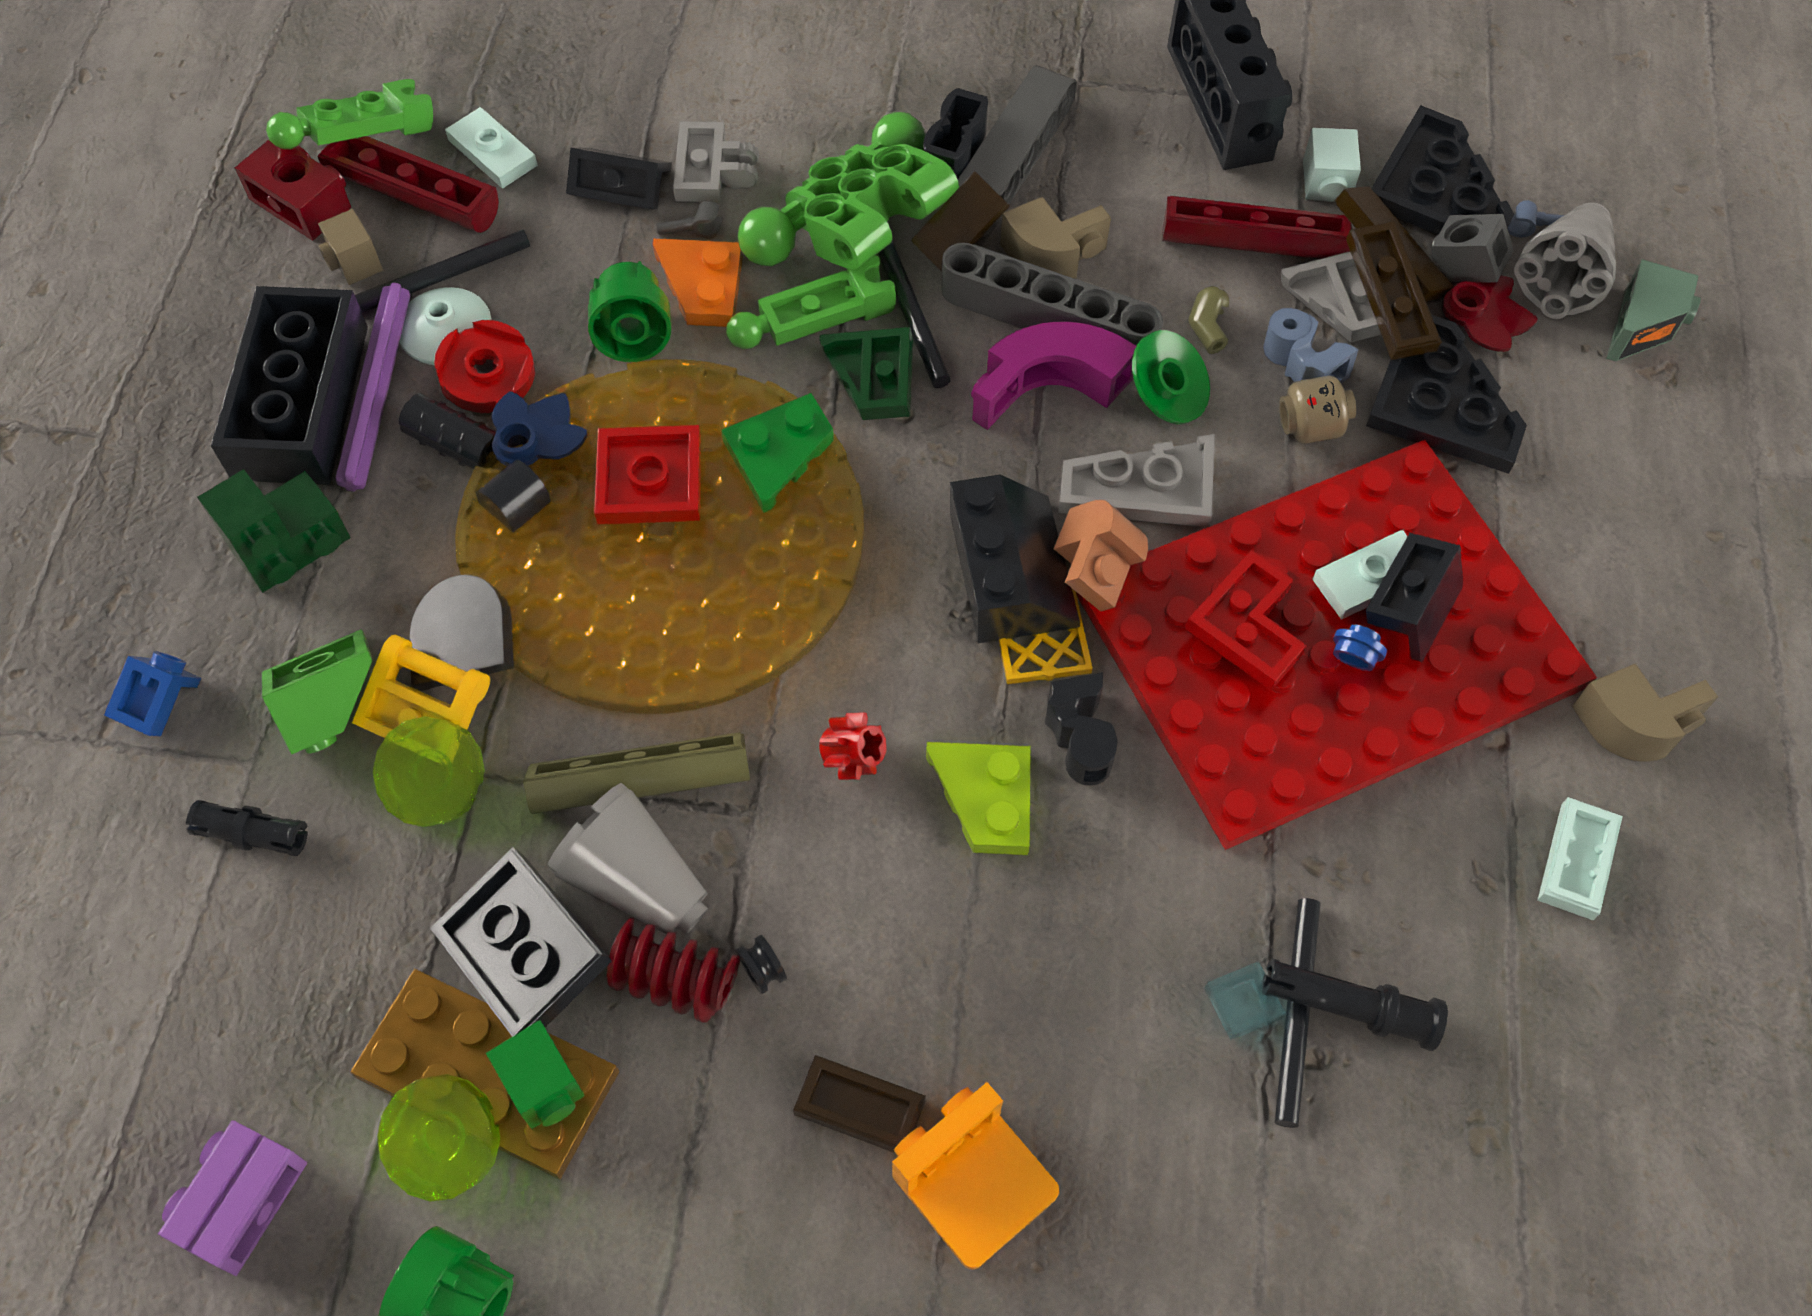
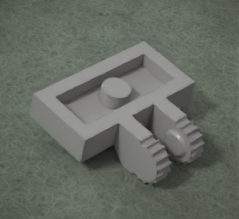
M680 121L673 186L675 202H720L722 183L731 189H740L741 187L746 189L754 186L758 180L757 168H754L759 159L758 147L746 141L744 143L740 141H725L724 122Z

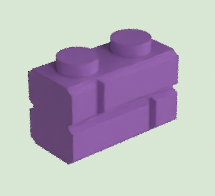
M232 1120L224 1132L218 1131L205 1144L199 1159L202 1167L188 1188L182 1187L178 1189L167 1202L162 1214V1220L165 1223L158 1232V1235L214 1266L237 1276L304 1170L307 1162L286 1147Z

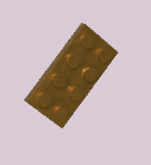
M414 968L352 1068L351 1073L357 1079L561 1180L620 1071L615 1064L549 1033L585 1096L575 1102L576 1107L574 1111L560 1122L544 1127L541 1123L531 1129L518 1112L486 1055L488 1051L511 1038V1034L486 1002Z

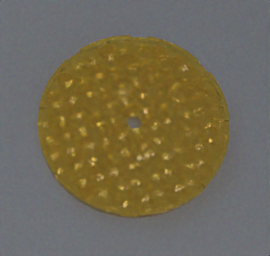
M685 359L627 363L628 370L610 373L595 378L593 373H590L558 387L537 400L540 401L553 395L565 393L568 397L571 412L569 424L583 427L587 430L588 435L583 445L569 456L556 460L538 459L528 466L545 485L551 502L514 533L483 508L476 497V492L507 466L497 460L492 450L484 461V466L475 467L465 488L458 512L455 534L456 562L460 575H473L482 578L492 584L508 601L512 616L514 668L536 684L580 704L614 712L668 714L697 710L745 695L774 680L807 655L831 629L848 601L861 566L864 546V508L859 482L857 483L854 472L847 460V453L834 434V441L826 450L809 462L806 472L796 483L790 480L777 494L775 506L763 513L722 439L721 430L795 400L798 397L771 381L763 384L754 379L738 375L737 368ZM699 425L701 433L700 521L671 522L675 525L672 530V536L668 534L660 536L652 533L648 534L649 528L654 523L597 525L594 507L598 428Z

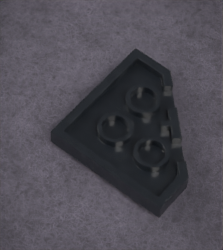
M1420 105L1371 188L1396 218L1437 235L1440 234L1450 215L1503 214L1507 229L1514 216L1508 202H1501L1493 188L1495 179L1481 154L1474 155L1467 142L1469 133L1463 122Z
M1431 315L1442 343L1437 351L1394 360L1390 359L1366 426L1415 443L1426 440L1433 449L1509 474L1515 464L1527 425L1517 410L1510 412L1498 393L1501 387L1482 359L1475 360L1463 343L1466 336L1457 323Z

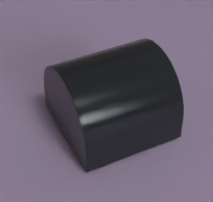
M520 460L513 461L476 492L479 504L512 533L551 502L543 482L532 469Z

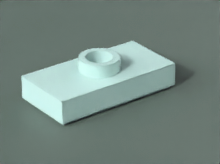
M481 107L445 129L448 141L502 189L538 166L535 154Z
M1403 530L1315 571L1312 580L1341 620L1368 607L1408 537Z
M1567 797L1561 804L1538 901L1590 920H1594L1600 915L1623 816Z

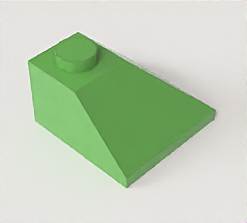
M362 629L262 672V698L291 754L305 749L306 753H315L336 742L337 734L344 732L372 663L367 639Z

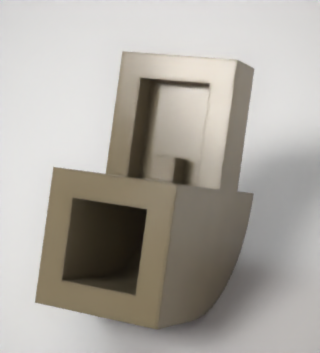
M1040 197L1002 213L1000 245L1009 257L1076 279L1079 260L1092 258L1106 249L1111 217L1103 206L1100 205L1061 222L1046 200Z
M1635 663L1590 682L1572 707L1590 734L1605 749L1625 759L1648 762L1665 758L1686 734L1701 726L1706 721L1703 714L1715 702L1718 696L1705 679L1660 699Z

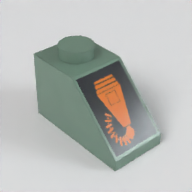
M1642 259L1625 288L1606 359L1618 361L1670 342L1682 323L1690 325L1701 301V297L1694 296L1699 276Z

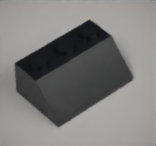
M1001 474L950 482V518L978 644L997 641L1003 638L1010 639L1080 627V619L1072 588L1065 583L1068 572L1064 557L1054 550L1059 536L1049 497Z

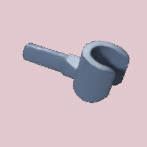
M1525 200L1516 206V213L1508 227V232L1514 237H1527L1535 232L1536 226H1549L1564 215L1537 212L1536 204L1530 200Z

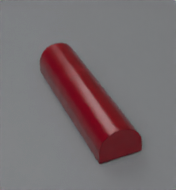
M368 136L329 143L317 156L320 164L323 166L331 165L344 179L478 233L485 232L492 225L498 211L499 198L496 187Z
M1168 196L1162 241L1323 259L1350 252L1346 238L1349 231L1352 230V223L1345 215Z

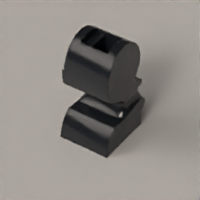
M1103 672L1053 681L1050 685L1045 724L1052 729L1058 747L1068 748L1065 762L1069 776L1077 783L1083 785H1097L1104 782L1110 775L1117 751L1118 740L1112 723L1092 718L1100 702L1103 688Z

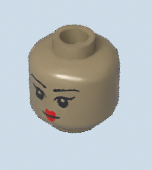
M1329 375L1292 383L1288 387L1286 396H1281L1279 400V412L1283 430L1286 435L1292 434L1301 444L1327 441L1343 436L1346 433L1349 419L1356 417V401L1352 390H1344L1341 382L1334 376Z

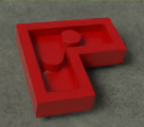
M1252 550L1190 615L1185 627L1186 630L1270 691L1301 658L1307 646L1266 617L1290 591L1294 579Z

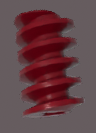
M629 918L624 923L612 945L609 956L612 962L607 968V982L612 990L622 991L629 985V993L632 997L641 999L650 993L653 1005L658 1007L665 1006L672 1000V1009L675 1013L680 1015L686 1014L693 1008L696 1021L701 1023L709 1021L716 1012L724 1007L737 977L740 965L739 955L734 954L724 968L718 966L719 948L711 947L705 957L700 960L697 958L698 944L695 939H690L683 950L678 952L675 950V932L669 931L661 943L657 944L654 943L655 925L647 924L637 937L633 935L634 918Z

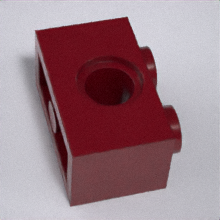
M267 140L234 167L250 201L312 241L322 234L318 223L349 211L352 208L344 189L346 182L342 175L331 165L323 166L312 159L299 145L290 150L281 149L273 145L270 140Z

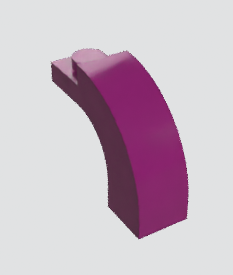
M1049 322L1018 330L1004 337L988 350L987 373L977 380L971 393L973 398L972 421L988 430L1022 394L1031 389L1047 385L1073 388L1108 408L1133 380L1132 359L1136 345L1103 328L1077 322Z

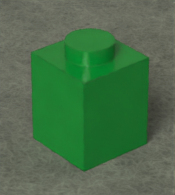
M541 1020L486 1053L518 1112L531 1129L541 1123L544 1127L560 1122L574 1111L576 1107L575 1102L585 1096Z

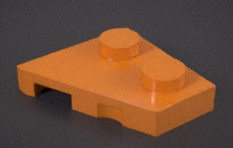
M653 238L655 258L657 262L661 263L673 296L677 297L679 308L686 324L727 327L730 318L736 314L743 260V252L739 247V242Z

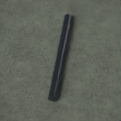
M522 229L355 294V297L363 313L378 307L384 286L398 283L401 285V288L409 290L411 294L530 247V242L525 231Z
M892 240L888 246L878 252L888 279L894 283L896 298L907 325L911 329L912 337L933 387H945L950 383L951 378Z
M1302 898L1298 900L1291 965L1314 972L1321 903L1315 899ZM1288 1000L1274 1123L1283 1127L1296 1128L1299 1126L1310 1007Z

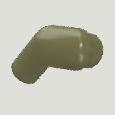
M1215 286L1204 288L1197 294L1188 318L1190 327L1209 354L1218 353L1228 344V338L1216 320L1218 315L1224 312L1222 306L1229 307V296L1224 290Z

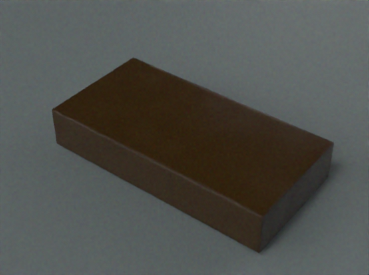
M974 171L911 241L942 272V258L948 247L957 243L975 244L1010 205Z
M815 1055L793 1112L795 1116L894 1152L895 1147L901 1140L915 1130L926 1101V1095Z

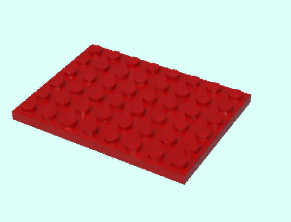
M1426 440L1148 551L1145 561L1130 565L1115 608L1099 611L1076 592L1081 605L1225 850L1583 691L1590 682L1597 679L1590 666ZM1403 530L1407 536L1409 533L1460 545L1463 587L1424 660L1420 662L1411 659L1408 635L1367 624L1365 611L1367 608L1341 620L1312 580L1315 571ZM1251 550L1294 579L1290 591L1266 617L1307 645L1301 658L1272 691L1185 629L1190 615ZM1351 625H1361L1377 632L1381 636L1380 643L1387 649L1384 660L1377 661L1373 670L1366 671L1349 666L1333 655L1336 646L1333 637L1338 629H1349Z

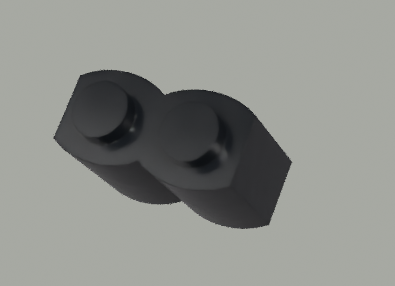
M960 88L954 89L942 103L940 120L935 122L925 135L923 151L946 162L955 173L957 180L986 138L987 96Z

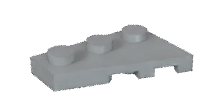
M1215 434L1199 436L1196 443L1173 446L1172 441L1154 444L1153 450L1126 454L1119 450L1063 460L1058 513L1068 514L1070 508L1094 500H1105L1128 520L1209 527L1212 518Z

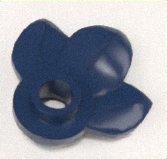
M509 391L498 401L492 412V421L497 430L492 447L497 460L505 466H509L515 460H520L529 466L538 459L556 460L569 456L583 445L588 435L587 430L583 427L569 424L571 412L568 397L565 393L553 395L527 405L519 395Z

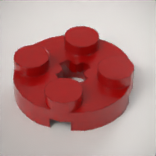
M480 320L472 322L474 328L465 329L460 333L457 328L447 334L437 348L434 364L442 393L447 400L471 412L490 413L493 412L498 401L509 391L516 393L521 398L528 393L534 381L535 365L531 350L517 329L499 321ZM487 359L493 360L495 369L489 373H478V370L474 368L475 364L483 365Z

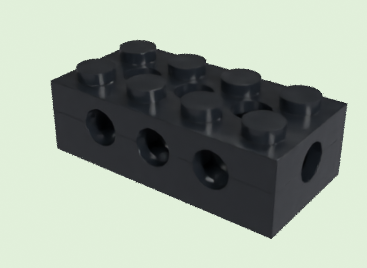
M1175 0L1167 48L1222 169L1228 170L1273 161L1278 141L1283 138V122L1286 111L1292 104V89L1289 81L1283 79L1277 67L1273 49L1267 47L1261 35L1259 20L1257 17H1252L1246 0Z

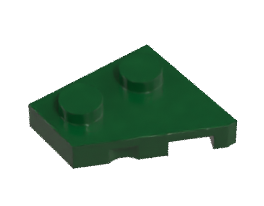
M910 327L820 335L819 341L823 352L862 420L910 417L913 337Z

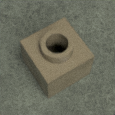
M353 209L318 223L326 241L318 245L321 254L331 272L340 269L348 285L383 271L373 242Z

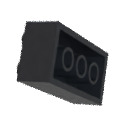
M256 286L211 443V448L229 478L244 469L253 481L286 483L306 471L315 484L330 485L368 330L367 323L353 290Z

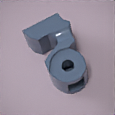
M1283 308L1275 311L1270 317L1263 349L1264 354L1270 361L1278 365L1287 366L1285 371L1286 377H1291L1296 382L1329 375L1334 376L1341 383L1350 378L1359 349L1346 343L1335 342L1327 350L1316 352L1312 348L1318 321L1310 314L1308 315L1298 309Z

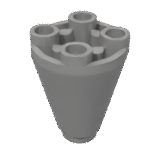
M1585 203L1577 206L1543 229L1526 243L1514 267V274L1524 295L1537 307L1541 308V311L1547 317L1560 319L1566 315H1575L1592 310L1605 300L1612 288L1616 274L1613 221L1609 211L1601 204Z

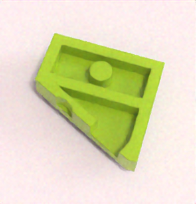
M927 742L926 759L929 765L934 767L944 787V795L952 812L958 815L962 823V832L972 852L1028 855L1030 847L1031 746Z

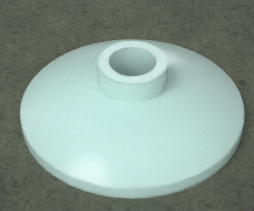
M445 287L424 292L409 302L400 345L413 359L425 364L435 365L434 360L437 348L447 334L457 328L459 333L465 329L474 328L472 322L492 320L490 311L486 303L479 296L465 289Z

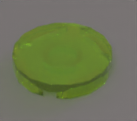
M424 716L404 721L387 734L376 752L373 777L376 794L388 812L404 823L431 827L453 822L470 810L477 799L474 797L478 792V787L483 783L485 769L481 749L469 731L450 720Z
M449 1074L418 1079L396 1092L383 1111L377 1134L380 1159L390 1179L408 1195L430 1202L453 1199L481 1183L495 1164L500 1144L499 1125L495 1126L494 1117L490 1112L493 1107L488 1097L469 1080Z

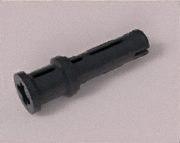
M1273 958L1267 965V971L1272 972L1271 976L1264 974L1262 994L1265 996L1278 997L1367 1023L1368 1030L1372 1031L1374 1035L1386 1037L1391 1033L1419 1041L1420 1047L1425 1050L1434 1051L1441 1043L1448 1017V1007L1444 1000L1432 998L1427 1002L1399 993L1398 987L1389 984L1379 985L1376 989L1285 964Z

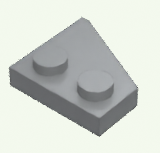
M1351 252L1281 269L1282 286L1348 341L1355 342L1381 335Z

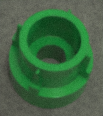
M638 261V263L620 262L611 265L603 271L599 279L594 278V285L589 294L588 332L592 343L605 356L622 362L644 361L660 353L670 340L672 327L670 304L665 293L659 288L657 277L649 268L642 265L641 261Z
M435 1226L427 1230L415 1242L402 1260L386 1290L379 1316H503L512 1294V1279L514 1275L490 1262V1255L477 1249L474 1244L439 1226Z

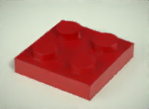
M699 425L598 428L594 507L597 525L700 521L701 433Z

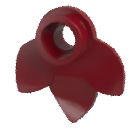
M1502 275L1497 282H1461L1446 293L1442 302L1443 312L1450 321L1464 326L1469 338L1479 346L1497 352L1509 351L1512 347L1511 337L1527 332L1538 320L1537 316L1509 298L1513 290L1514 279Z

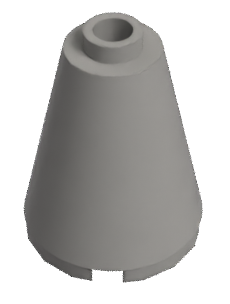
M620 783L612 787L590 807L595 812L582 825L577 822L571 828L548 861L549 870L557 878L645 924L655 925L656 930L666 935L669 931L676 932L678 929L687 935L708 910L701 903L707 895V891L634 792Z

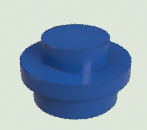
M1351 625L1349 629H1338L1333 637V641L1336 644L1333 655L1343 663L1361 670H1373L1377 661L1384 660L1387 649L1380 643L1381 636L1377 632L1361 625Z

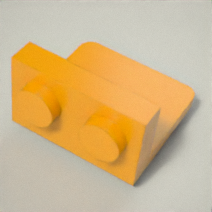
M988 1082L974 1093L969 1087H966L953 1096L941 1110L945 1117L928 1132L920 1126L909 1133L895 1147L894 1152L898 1157L892 1161V1178L960 1262L971 1270L980 1268L1055 1202L1059 1195L1058 1183L1000 1116L1003 1100Z

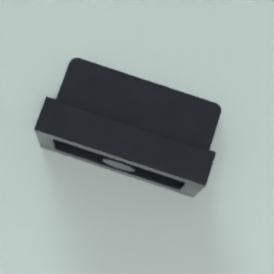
M570 148L566 194L652 210L658 209L662 172H671L672 162L593 148Z
M1409 533L1365 610L1367 624L1408 635L1410 656L1413 660L1420 662L1424 660L1462 590L1461 546Z

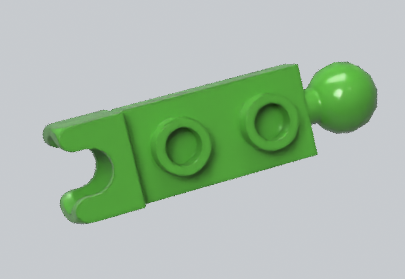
M412 79L387 82L382 84L383 92L363 91L354 97L339 100L320 99L312 105L296 107L297 116L289 112H279L273 115L267 122L266 132L273 145L289 150L297 147L306 136H310L318 146L398 129L406 136L431 130L433 125L432 100L428 94L414 95L415 81Z
M874 255L855 270L847 269L758 299L760 315L756 316L750 312H738L733 315L727 323V337L735 347L751 349L760 343L763 334L770 332L776 346L860 317L868 321L891 313L896 305L895 286L890 280L880 282V258Z

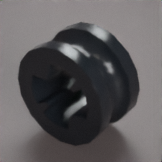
M762 935L754 938L755 944L752 948L746 949L741 946L736 949V953L740 956V962L760 994L768 991V984L771 981L777 980L781 983L787 979V976L767 940Z

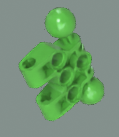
M892 112L883 116L872 130V140L869 147L855 144L845 152V155L828 157L812 165L808 172L809 178L802 182V186H797L786 194V206L783 209L759 207L750 211L739 226V247L751 262L756 265L772 267L788 258L795 247L796 232L803 228L810 234L816 256L841 267L855 270L892 242V232L887 223L891 216L900 214L921 220L944 204L957 191L959 183L955 173L946 162L923 151L926 131L922 123L910 113Z

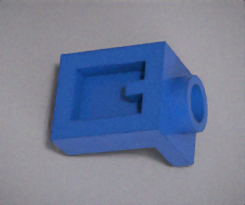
M154 651L152 658L128 656L104 716L148 736H161L181 687L198 688L201 677L185 671L186 662L166 653Z

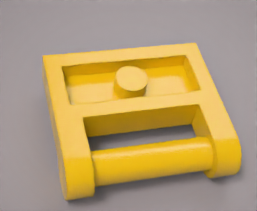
M394 634L384 642L352 723L443 765H453L475 709L488 691L490 677L475 669H470L468 672L414 649L412 648L411 641ZM405 667L456 690L457 692L452 704L450 705L396 681L399 670Z

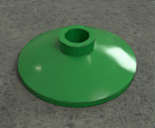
M1169 330L1154 331L1139 341L1133 354L1132 373L1137 391L1146 406L1160 419L1172 424H1186L1200 417L1209 402L1210 380L1205 363L1196 348L1183 336Z

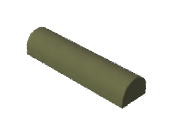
M738 732L534 763L528 766L523 784L529 811L531 814L593 805L612 787L620 783L624 784L629 790H632L637 798L751 780L744 734Z

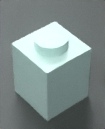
M1312 128L1303 158L1306 200L1334 202L1344 189L1356 187L1361 171L1358 131L1356 129Z

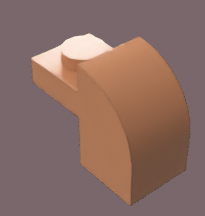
M1094 500L1069 509L1054 550L1072 564L1065 583L1099 611L1115 608L1130 565L1146 560L1148 540L1138 527L1109 502Z

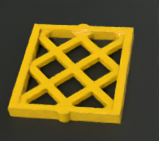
M1074 589L1072 591L1080 619V627L1067 629L1071 633L1062 644L1048 636V633L1033 635L1035 638L1027 648L1016 643L1012 638L998 640L1007 684L1038 680L1052 681L1054 678L1092 674L1093 667ZM1076 638H1078L1081 656L1069 649V646ZM1041 641L1056 650L1048 662L1033 653ZM1008 647L1020 654L1012 666ZM1062 655L1078 663L1077 666L1054 667ZM1027 659L1042 668L1040 671L1020 673L1018 671Z

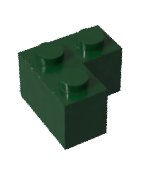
M243 469L197 497L233 555L262 593L276 584L286 582L297 571L321 556L331 554L339 545L351 538L337 510L306 471L264 496Z

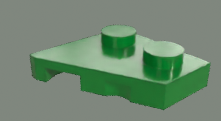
M812 393L721 430L722 439L763 513L775 506L777 494L788 482L792 480L796 483L806 472L809 462L813 458L820 456L834 441L833 428Z

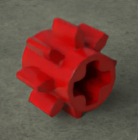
M865 712L846 713L845 717L830 718V727L823 732L820 738L819 750L824 761L823 765L825 768L839 767V780H860L861 775H875L877 773L876 765L880 764L885 757L887 744L884 733L881 730L882 727L881 725H867L868 716Z

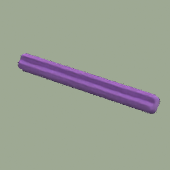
M392 283L391 286H384L382 288L335 478L337 485L344 487L346 491L355 492L356 489H363L366 486L409 305V290L401 288V285L398 283Z

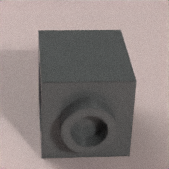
M1503 214L1450 215L1440 234L1434 238L1432 244L1433 260L1435 263H1438L1440 271L1449 282H1497L1514 251Z

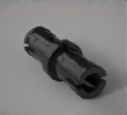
M197 800L190 807L186 818V825H190L186 829L189 835L231 842L234 848L241 850H251L252 847L298 856L304 849L308 836V831H305L308 827L305 821L263 814L260 808L245 805L242 809Z

